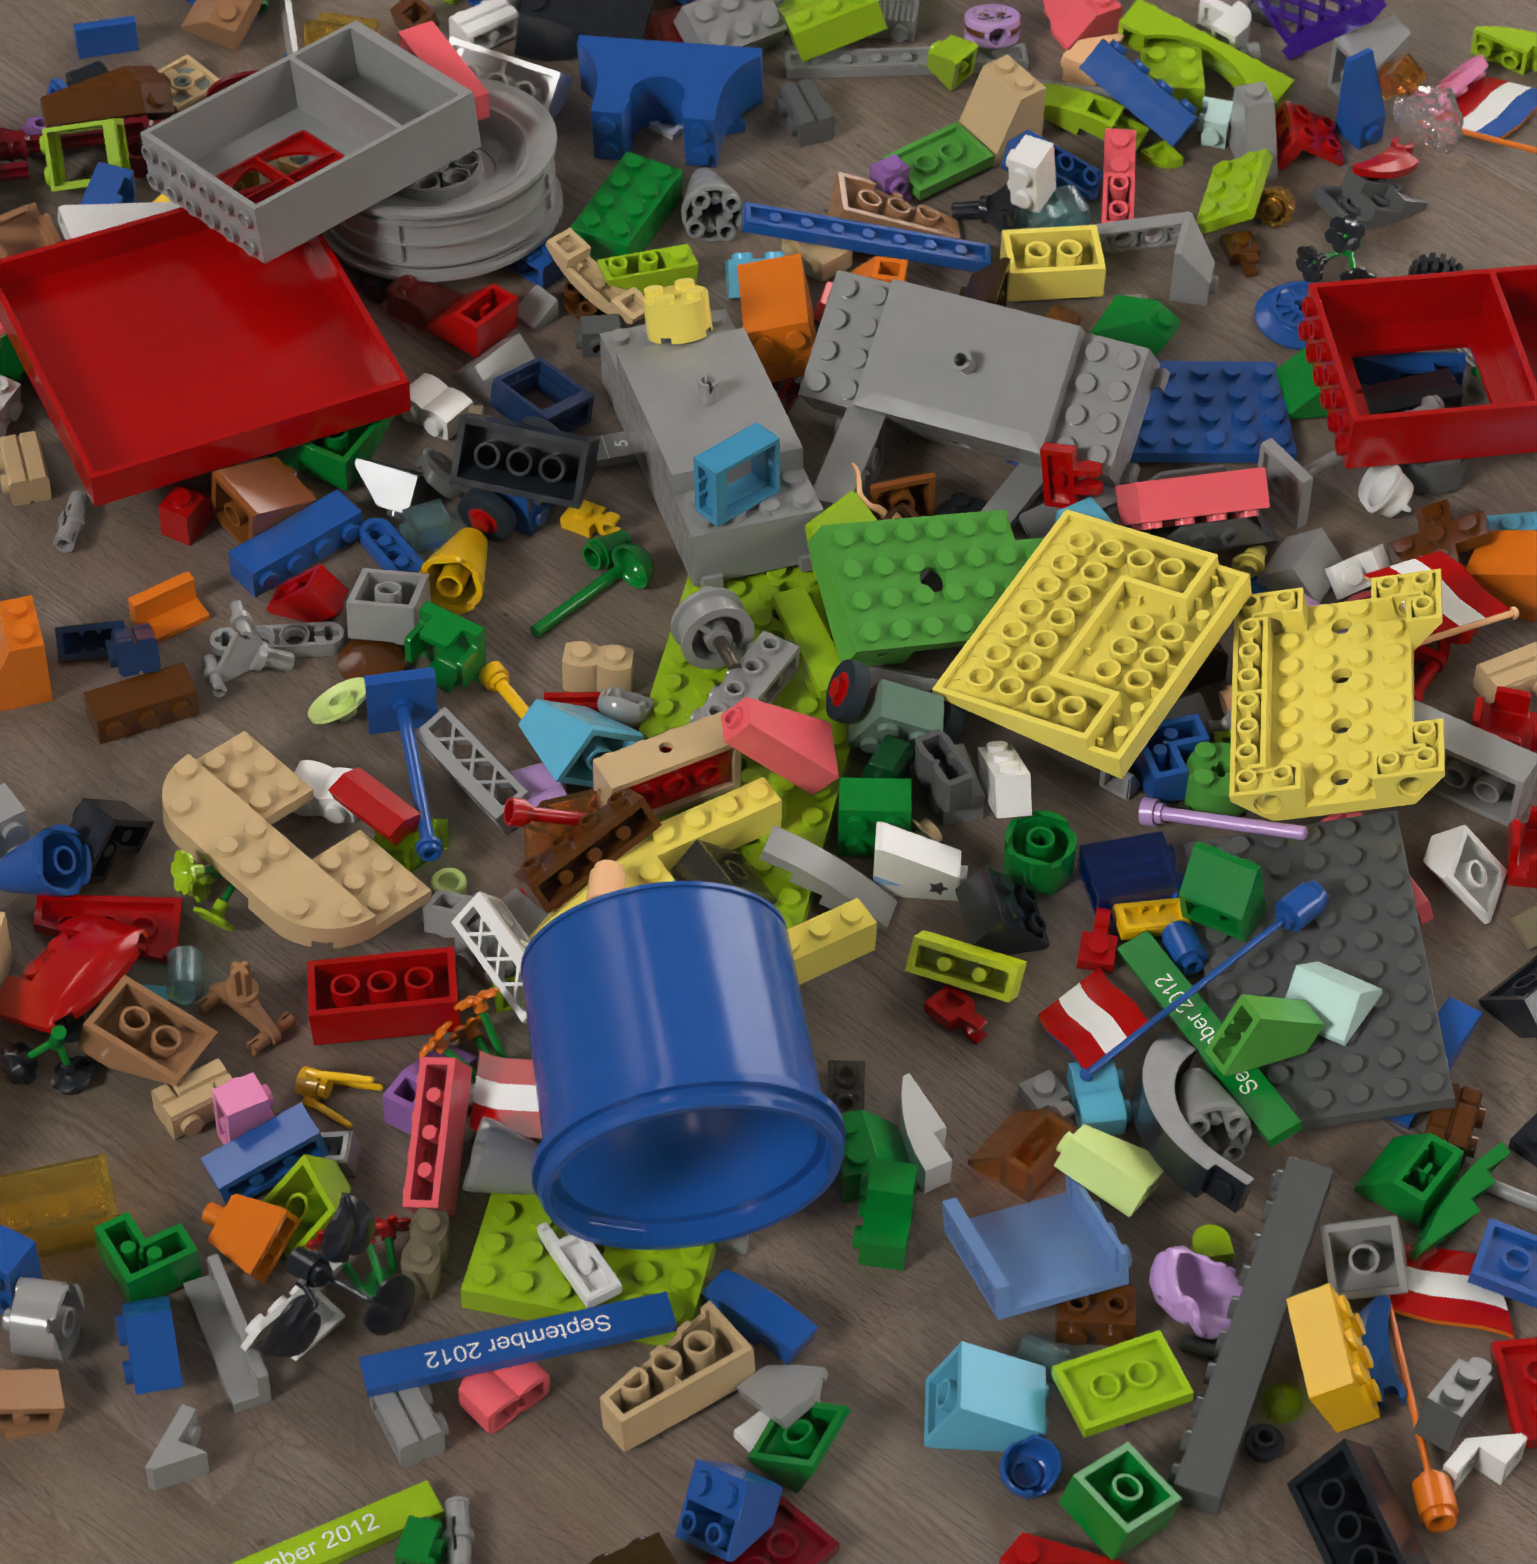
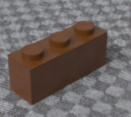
M183 662L162 668L159 671L145 673L83 692L86 714L100 745L200 714L197 690Z

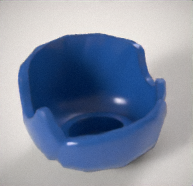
M1030 1435L1022 1441L1010 1444L1004 1451V1455L999 1463L1000 1478L1011 1494L1028 1500L1040 1498L1052 1491L1063 1470L1060 1451L1052 1441L1039 1435Z

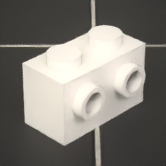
M1025 134L1017 147L1012 149L1007 156L1006 167H1008L1009 171L1007 187L1010 190L1011 204L1039 213L1056 189L1054 144Z

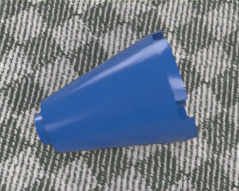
M67 825L49 826L0 858V889L9 893L55 897L76 895L81 892L79 890L83 885L88 884L91 878L92 859L88 845H82L77 837L80 834L72 827Z

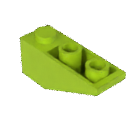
M688 244L597 260V266L608 286L626 290L635 287L644 294V289L648 286L675 285L676 280L682 278H692L695 285H697L699 264Z

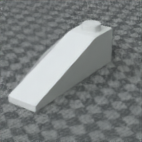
M450 36L449 43L476 77L499 81L526 92L538 100L548 110L553 119L563 107L572 80L571 76Z

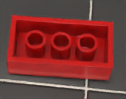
M454 946L307 961L308 1013L314 1045L434 1034L439 1027L448 1021H451L453 1024L448 1028L447 1032H454V1029L461 1025L460 1009L455 1010L454 1008L460 1001Z

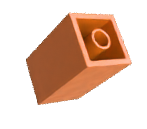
M801 253L737 265L743 328H745L771 383L783 381L791 377H804L816 334L812 302Z

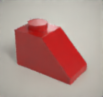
M176 485L158 506L161 534L190 546L215 518L211 514L212 493L198 487Z
M320 563L278 585L266 610L270 614L307 623L322 622L328 618L332 620L343 611L345 607L343 602L349 589Z

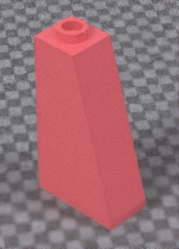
M745 697L721 715L724 743L808 793L815 795L839 778L831 724L827 721L749 697Z

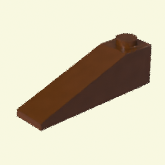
M153 65L122 66L40 98L45 128L113 118L128 119L130 116L137 118L142 117V115H147L148 119L154 121L167 119L175 112L169 82Z

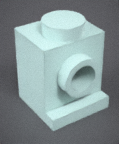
M1204 96L1202 113L1199 115L1200 121L1197 124V131L1202 132L1200 145L1225 149L1229 136L1233 101Z

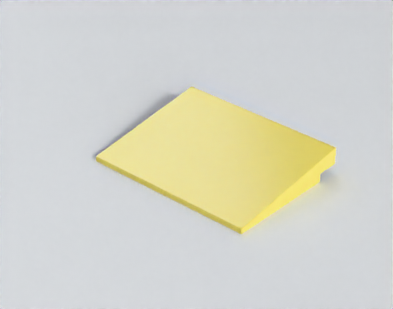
M1066 509L934 685L932 693L943 696L944 700L1123 779L1252 594L1250 574L1219 565L1217 554Z

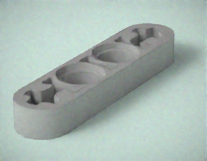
M1185 212L1092 225H1097L1103 255L1177 245ZM1151 229H1159V231L1152 236L1145 235L1147 231ZM1121 233H1129V235L1122 240H1115V237Z
M335 622L255 626L261 639L269 641V648L291 652L295 655V658L332 656L340 653L341 649L345 646L343 627ZM232 627L219 628L210 635L211 654L216 655L219 661L227 647L223 646V643H229L234 633ZM291 637H300L303 639V641L300 644L291 645L286 642V640ZM311 637H314V642H310ZM326 637H333L332 640H326Z

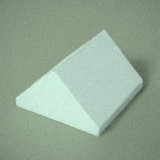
M1316 961L1296 965L1285 998L1305 1000L1324 1023L1318 1035L1345 1046L1383 992L1377 986Z

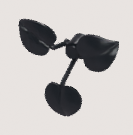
M342 1192L338 1209L325 1231L321 1245L322 1252L317 1249L310 1250L306 1246H299L290 1253L286 1262V1270L298 1279L296 1286L301 1288L305 1294L294 1298L282 1311L259 1351L264 1356L294 1357L310 1347L321 1326V1316L315 1312L319 1302L310 1287H324L329 1281L372 1304L364 1316L363 1323L373 1334L388 1335L396 1331L408 1317L415 1297V1286L408 1276L397 1273L387 1277L380 1284L376 1296L373 1297L333 1275L329 1261L332 1263H346L350 1255L357 1256L362 1254L368 1248L375 1233V1217L371 1209L357 1197Z

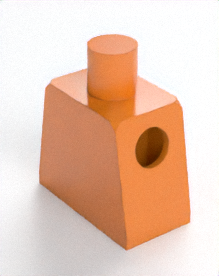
M233 1194L225 1207L212 1201L205 1207L202 1213V1221L213 1227L208 1236V1242L246 1273L263 1284L266 1283L301 1219L283 1207L240 1194Z

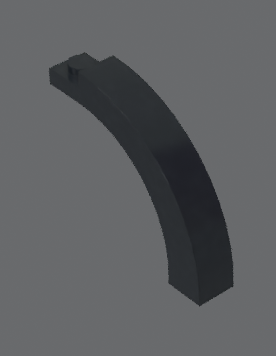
M1166 1030L1150 1046L1134 1086L1132 1113L1136 1129L1144 1146L1156 1163L1181 1188L1196 1199L1205 1192L1236 1213L1244 1207L1254 1178L1212 1150L1186 1122L1176 1100L1175 1086L1180 1082L1183 1073L1189 1070L1196 1049Z

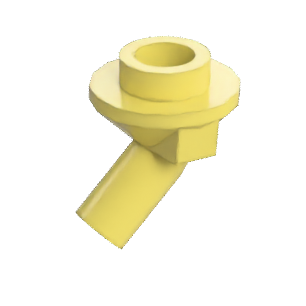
M1264 545L1253 546L1246 549L1244 553L1236 555L1232 559V569L1248 573L1250 578L1259 576L1265 569L1266 547Z

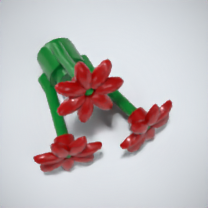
M392 1214L387 1217L386 1221L383 1218L375 1217V1233L366 1249L373 1271L365 1275L367 1282L363 1283L349 1261L342 1267L356 1288L375 1297L380 1284L387 1277L398 1273L394 1240L396 1239V1231L410 1230L407 1225L411 1223L409 1217L398 1218L396 1214ZM319 1230L317 1238L306 1243V1247L310 1250H319L325 1230ZM381 1235V1240L386 1245L389 1273L387 1268H381L373 1244L376 1242L375 1237Z

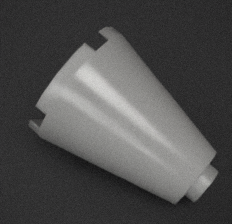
M483 1117L474 1141L462 1190L473 1193L536 1195L532 1186L530 1168L532 1158L539 1144L492 1118Z

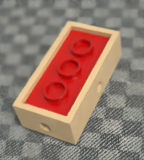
M723 712L702 717L695 722L670 729L660 735L638 741L633 745L614 752L605 753L601 757L593 759V793L596 811L607 804V800L612 794L626 788H630L643 796L656 817L660 818L741 787V752L724 743L721 722Z

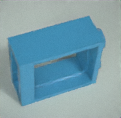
M756 422L695 456V511L719 527L779 493L781 474L780 439L776 434ZM751 459V473L727 486V472Z

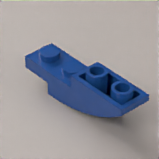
M1408 352L1352 357L1359 382L1366 385L1448 368L1457 384L1462 385L1466 365L1465 352Z

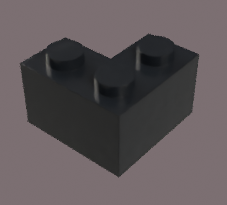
M83 798L73 812V819L69 827L77 830L80 834L77 835L82 845L87 844L90 850L92 871L88 883H104L119 852L139 853L154 821L124 801Z

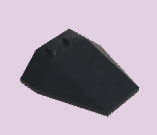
M522 0L518 15L514 54L515 56L542 62L579 59L577 47L579 35L644 40L654 0Z

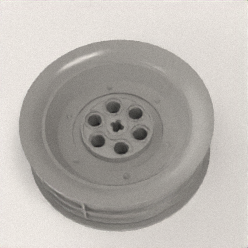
M477 77L489 92L490 117L478 121L481 146L324 231L322 234L332 251L339 259L363 272L387 279L410 282H441L470 278L498 270L525 257L551 235L560 220L563 210V193L560 182L555 175V161L553 158L557 148V130L548 110L534 97L516 87L499 81ZM309 155V163L319 157Z

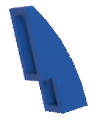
M727 1269L721 1271L701 1291V1299L705 1303L710 1300L755 1347L761 1342L786 1365H789L813 1341L818 1327L780 1297L759 1284Z

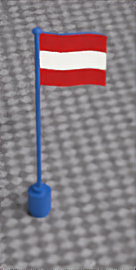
M1315 881L1300 883L1275 903L1276 921L1149 1021L1132 999L1109 982L1100 966L1039 1013L1040 1023L1046 1033L1074 1057L1081 1068L1080 1078L1083 1081H1091L1092 1074L1278 928L1282 927L1293 932L1300 931L1324 912L1325 905L1329 902L1328 895L1324 888Z

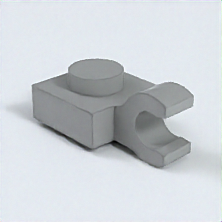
M1050 1069L1018 1084V1094L1037 1118L1048 1114L1061 1132L1075 1126V1123L1069 1117L1075 1114V1109L1070 1103V1093Z

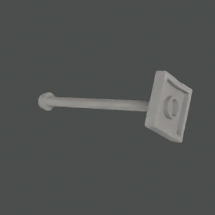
M1428 395L1422 399L1421 406L1411 411L1442 409L1445 406L1439 396ZM1270 438L1261 443L1258 468L1265 467L1270 504L1295 529H1298L1307 524L1313 484L1312 476L1343 460L1342 456H1337L1334 450L1302 467L1279 444Z

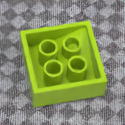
M784 0L777 7L788 27L787 31L802 63L887 29L878 0Z

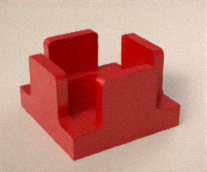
M1498 686L1493 703L1483 702L1484 697L1477 696L1471 725L1537 754V713L1528 710L1531 699L1530 692Z
M1531 806L1527 823H1520V819H1513L1512 822H1509L1507 829V886L1537 888V806Z

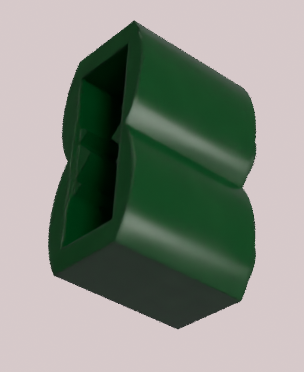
M886 734L864 769V778L911 779L912 781V774L909 769V765L913 760L911 744Z

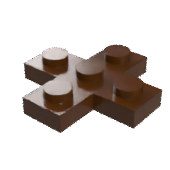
M1444 499L1416 509L1419 532L1389 542L1388 549L1391 566L1437 551L1444 552L1461 564V552L1492 542L1488 519L1482 510L1454 520L1452 507L1448 499Z

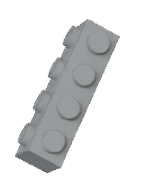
M763 630L755 642L750 641L745 648L743 657L739 660L742 668L727 671L722 683L719 686L715 685L710 691L706 703L701 708L695 709L689 723L721 711L724 713L745 697L772 704L799 670L800 646Z

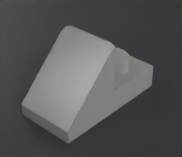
M182 1404L145 1466L149 1489L154 1491L161 1490L206 1475L210 1471L206 1451L196 1448L202 1431L198 1424L196 1409Z

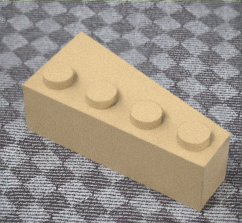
M710 1300L700 1308L701 1313L693 1321L686 1320L676 1329L677 1335L666 1345L662 1346L659 1344L650 1352V1359L640 1368L633 1367L600 1397L603 1428L624 1453L734 1392L740 1383L755 1373L754 1348Z

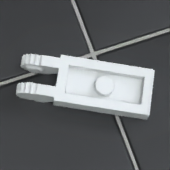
M544 1222L537 1226L540 1240L544 1243L549 1254L586 1308L594 1307L622 1293L621 1282L592 1242L575 1237L563 1229L561 1230L565 1233L566 1237L559 1240L548 1223Z

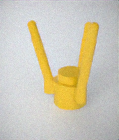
M307 1066L301 1068L295 1083L296 1094L304 1096L303 1105L318 1110L347 1129L353 1127L350 1121L319 1102L321 1098L327 1099L329 1097L333 1084L374 1091H382L384 1089L382 1084L374 1083V1078L371 1076L323 1071Z

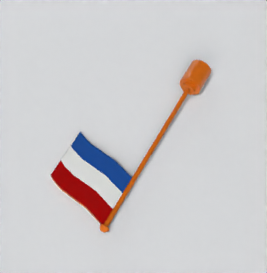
M1484 76L1469 85V89L1458 96L1446 109L1432 118L1425 117L1422 120V126L1425 129L1430 126L1537 154V147L1503 139L1521 127L1536 111L1537 89Z

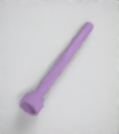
M1144 797L1139 807V823L1146 826L1156 827L1158 824L1168 821L1297 840H1305L1308 835L1306 826L1167 807L1166 803H1161L1160 799Z

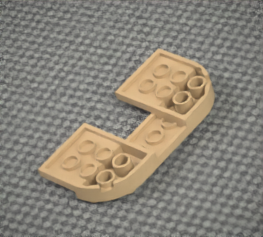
M246 731L241 732L198 759L193 758L190 754L186 755L172 767L166 776L162 788L163 822L170 838L185 853L189 852L197 864H203V866L209 864L214 867L218 873L248 898V909L285 939L308 947H312V941L318 943L333 942V948L352 946L369 940L431 901L432 890L362 830H358L315 858L310 859L275 829L272 824L313 800V789Z

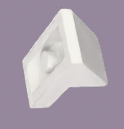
M1379 544L1324 570L1337 600L1371 586V582L1364 579L1363 574L1389 567L1391 563L1383 544Z

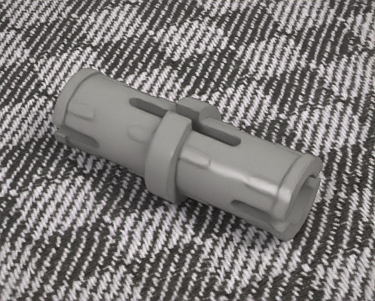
M71 492L66 509L59 515V528L53 539V546L57 545L55 548L60 552H71L75 547L78 534L84 529L86 522L84 516L90 505V498H87L88 495L84 492Z
M463 1496L451 1497L445 1501L446 1531L443 1533V1540H446L447 1564H472L471 1546L475 1543V1533L470 1525L471 1502Z

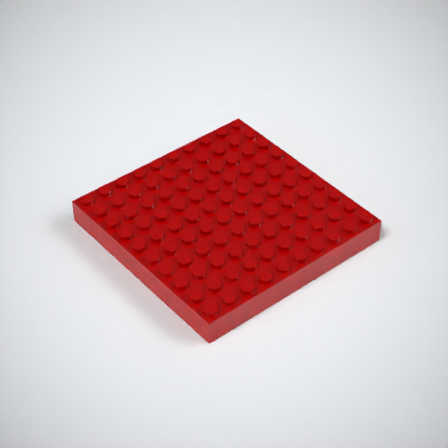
M273 181L237 192L247 197L273 183ZM180 207L0 259V322L94 507L411 411L409 381L322 233L264 264L254 256L248 255L244 249L235 243L229 242L225 236L214 229H210L206 223L195 216H191L187 210Z

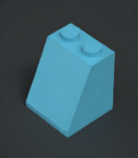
M536 699L518 724L556 782L593 787V759L601 757L605 753L628 747L644 739L641 732L589 707Z
M961 1341L926 1378L924 1446L939 1449L1004 1452L1010 1444L1022 1441L1030 1435H1039L1044 1438L1049 1426V1420L1046 1417V1400L1049 1394V1386L1046 1384V1367Z

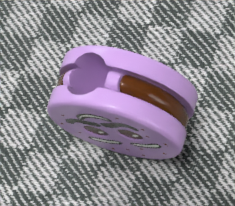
M984 4L972 7L965 13L964 38L975 42L981 48L996 49L1014 45L1020 39V13L1012 7L999 4Z

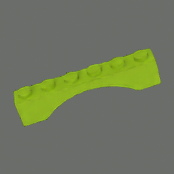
M1136 0L1119 21L1118 33L1125 35L1124 45L1139 52L1140 47L1201 48L1202 64L1219 73L1234 88L1240 85L1265 82L1275 101V111L1285 100L1290 102L1292 99L1294 79L1288 77L1283 72H1278L1263 64L1260 60L1238 51L1232 45L1219 41L1207 32L1200 31L1185 23L1182 19L1162 11L1154 4L1143 0Z

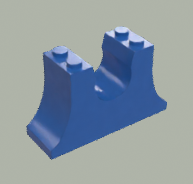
M579 35L577 47L581 90L593 100L590 112L594 158L620 160L626 151L631 152L633 149V139L637 132L649 126L650 122L659 121V123L675 126L679 124L682 126L686 165L717 167L723 140L730 125L736 121L738 116L763 103L762 48Z

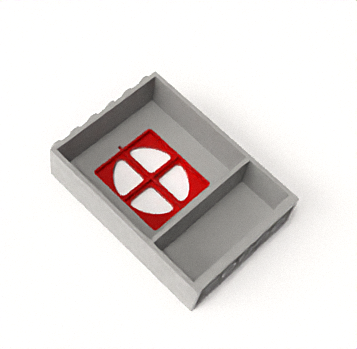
M357 20L140 132L143 144L141 152L147 163V180L152 189L168 197L172 203L178 204L187 210L191 216L197 217L206 223L210 229L216 230L225 236L229 242L235 243L244 249L248 255L254 256L264 264L481 146L473 92ZM295 155L319 157L288 175L283 174L268 164L272 160ZM251 171H257L273 181V183L247 197L235 191L239 181Z

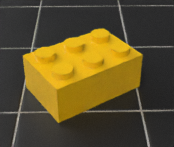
M1328 1283L1287 1298V1306L1308 1397L1336 1433L1381 1418L1377 1402L1382 1401L1381 1392L1375 1379H1371L1369 1369L1374 1367L1372 1356L1367 1346H1363L1361 1336L1366 1335L1365 1327L1360 1315L1352 1313L1346 1296H1339L1331 1284Z

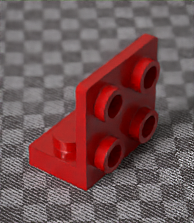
M1287 100L1275 111L1277 167L1284 170L1299 156L1302 150L1337 166H1341L1344 163L1335 124L1330 118L1319 116L1309 111L1303 105H1295Z

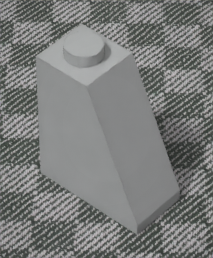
M1265 82L1235 86L1228 145L1235 158L1251 151L1256 152L1267 148L1273 156L1266 180L1276 179L1278 176L1275 101Z

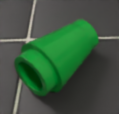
M619 530L589 539L582 548L584 562L593 570L606 569L613 563L611 557L612 549L622 543H632L630 535L625 530Z

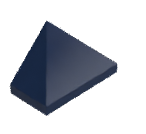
M124 620L55 627L58 661L107 657L105 640H111L110 633L112 629L125 627Z

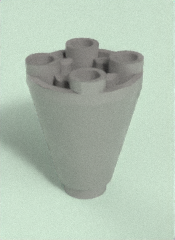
M700 168L692 174L681 207L682 223L686 228L687 234L692 238L705 242L729 241L735 236L742 223L743 203L738 193L716 172L709 168Z
M1202 1068L1187 1070L1181 1076L1178 1087V1106L1182 1115L1192 1130L1212 1150L1229 1162H1237L1244 1156V1148L1248 1145L1252 1134L1249 1117L1210 1073H1207Z

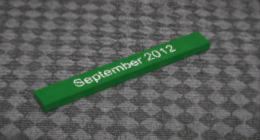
M1148 930L1116 948L1119 957L1161 1010L1192 987ZM1198 993L1194 994L1167 1016L1188 1044L1196 1049V1054L1226 1092L1243 1109L1250 1122L1271 1148L1303 1129L1299 1118L1258 1067L1231 1076H1223L1205 1052V1049L1217 1033L1222 1022Z

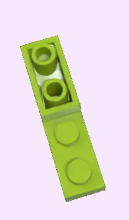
M1477 26L1474 29L1470 53L1474 55L1482 54L1486 60L1524 76L1529 69L1537 72V33L1509 27Z
M1041 83L1046 87L1044 119L1075 135L1082 129L1103 141L1105 128L1136 130V154L1146 138L1149 128L1123 115L1125 106L1079 88Z

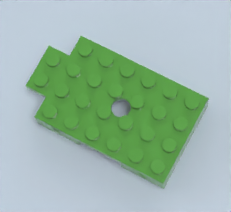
M1006 509L822 525L807 542L840 663L846 659L859 661L867 666L904 663L914 651L964 647L1045 537L1015 540ZM924 570L936 572L942 579V590L933 592L929 586L921 584L920 573Z

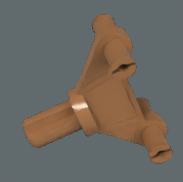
M234 961L230 965V976L223 982L217 981L208 989L209 993L198 1002H195L194 1007L198 1013L201 1012V1015L204 1016L217 1004L224 1005L226 1003L259 1029L260 1033L245 1043V1048L253 1056H256L268 1044L275 1045L282 1039L281 1034L296 1024V1019L289 1011H285L284 1014L272 1022L258 1000L260 995L259 986L251 978L250 964L246 961L241 963Z

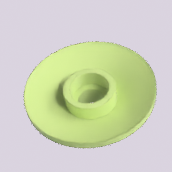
M356 677L342 681L322 693L308 710L310 721L314 724H325L337 720L345 722L353 718L357 714V708L366 699L364 678Z

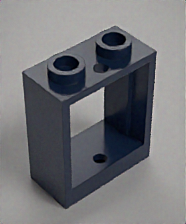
M539 356L494 378L489 405L510 421L520 422L525 417L535 416L550 422L560 431L569 433L591 422L595 395ZM537 389L556 404L541 410L525 399L523 395Z

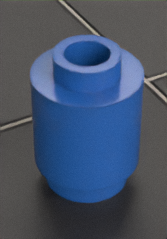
M1175 921L1163 929L1162 946L1183 975H1193L1200 972L1204 967L1203 961L1208 960V954L1195 928L1188 925L1186 921Z

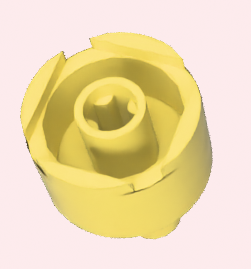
M682 278L676 280L675 285L666 287L652 285L644 289L642 301L649 341L662 344L661 338H671V344H684L703 339L707 336V329L710 332L713 331L708 290L703 286L695 285L694 279Z

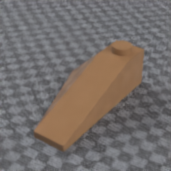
M837 172L828 216L961 239L957 219L924 204L915 207L902 199L904 195L895 191L892 196L875 188L876 182L867 178Z

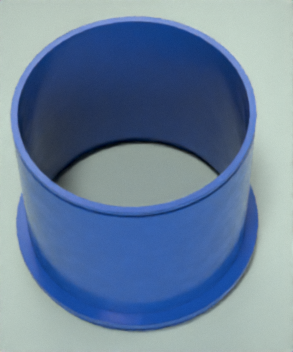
M669 881L643 884L609 892L578 904L551 920L531 939L522 956L520 968L542 1141L534 1153L530 1170L534 1192L543 1210L557 1226L582 1240L610 1247L638 1250L688 1248L738 1238L772 1226L801 1211L828 1189L837 1176L844 1157L846 1131L842 1114L838 1107L821 1093L786 921L773 904L745 889L714 882Z

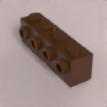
M630 788L615 792L608 798L607 804L602 808L583 816L577 827L569 833L561 834L554 838L548 849L540 855L532 856L524 861L521 869L514 874V877L531 902L548 913L589 881L590 871L598 861H616L662 826L643 796Z

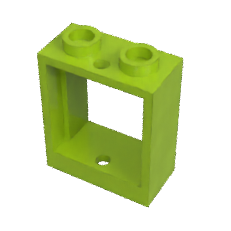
M123 118L42 129L39 143L42 153L46 155L47 167H45L44 175L47 185L51 187V192L87 188L91 180L84 179L67 182L60 135L103 129L108 164L131 170Z

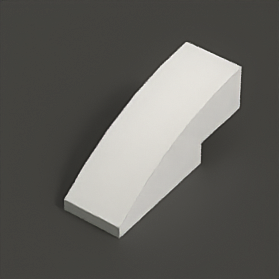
M910 1073L903 1076L900 1106L901 1138L909 1163L918 1164L917 1182L923 1193H927L950 1183L952 1159L945 1150L947 1127Z

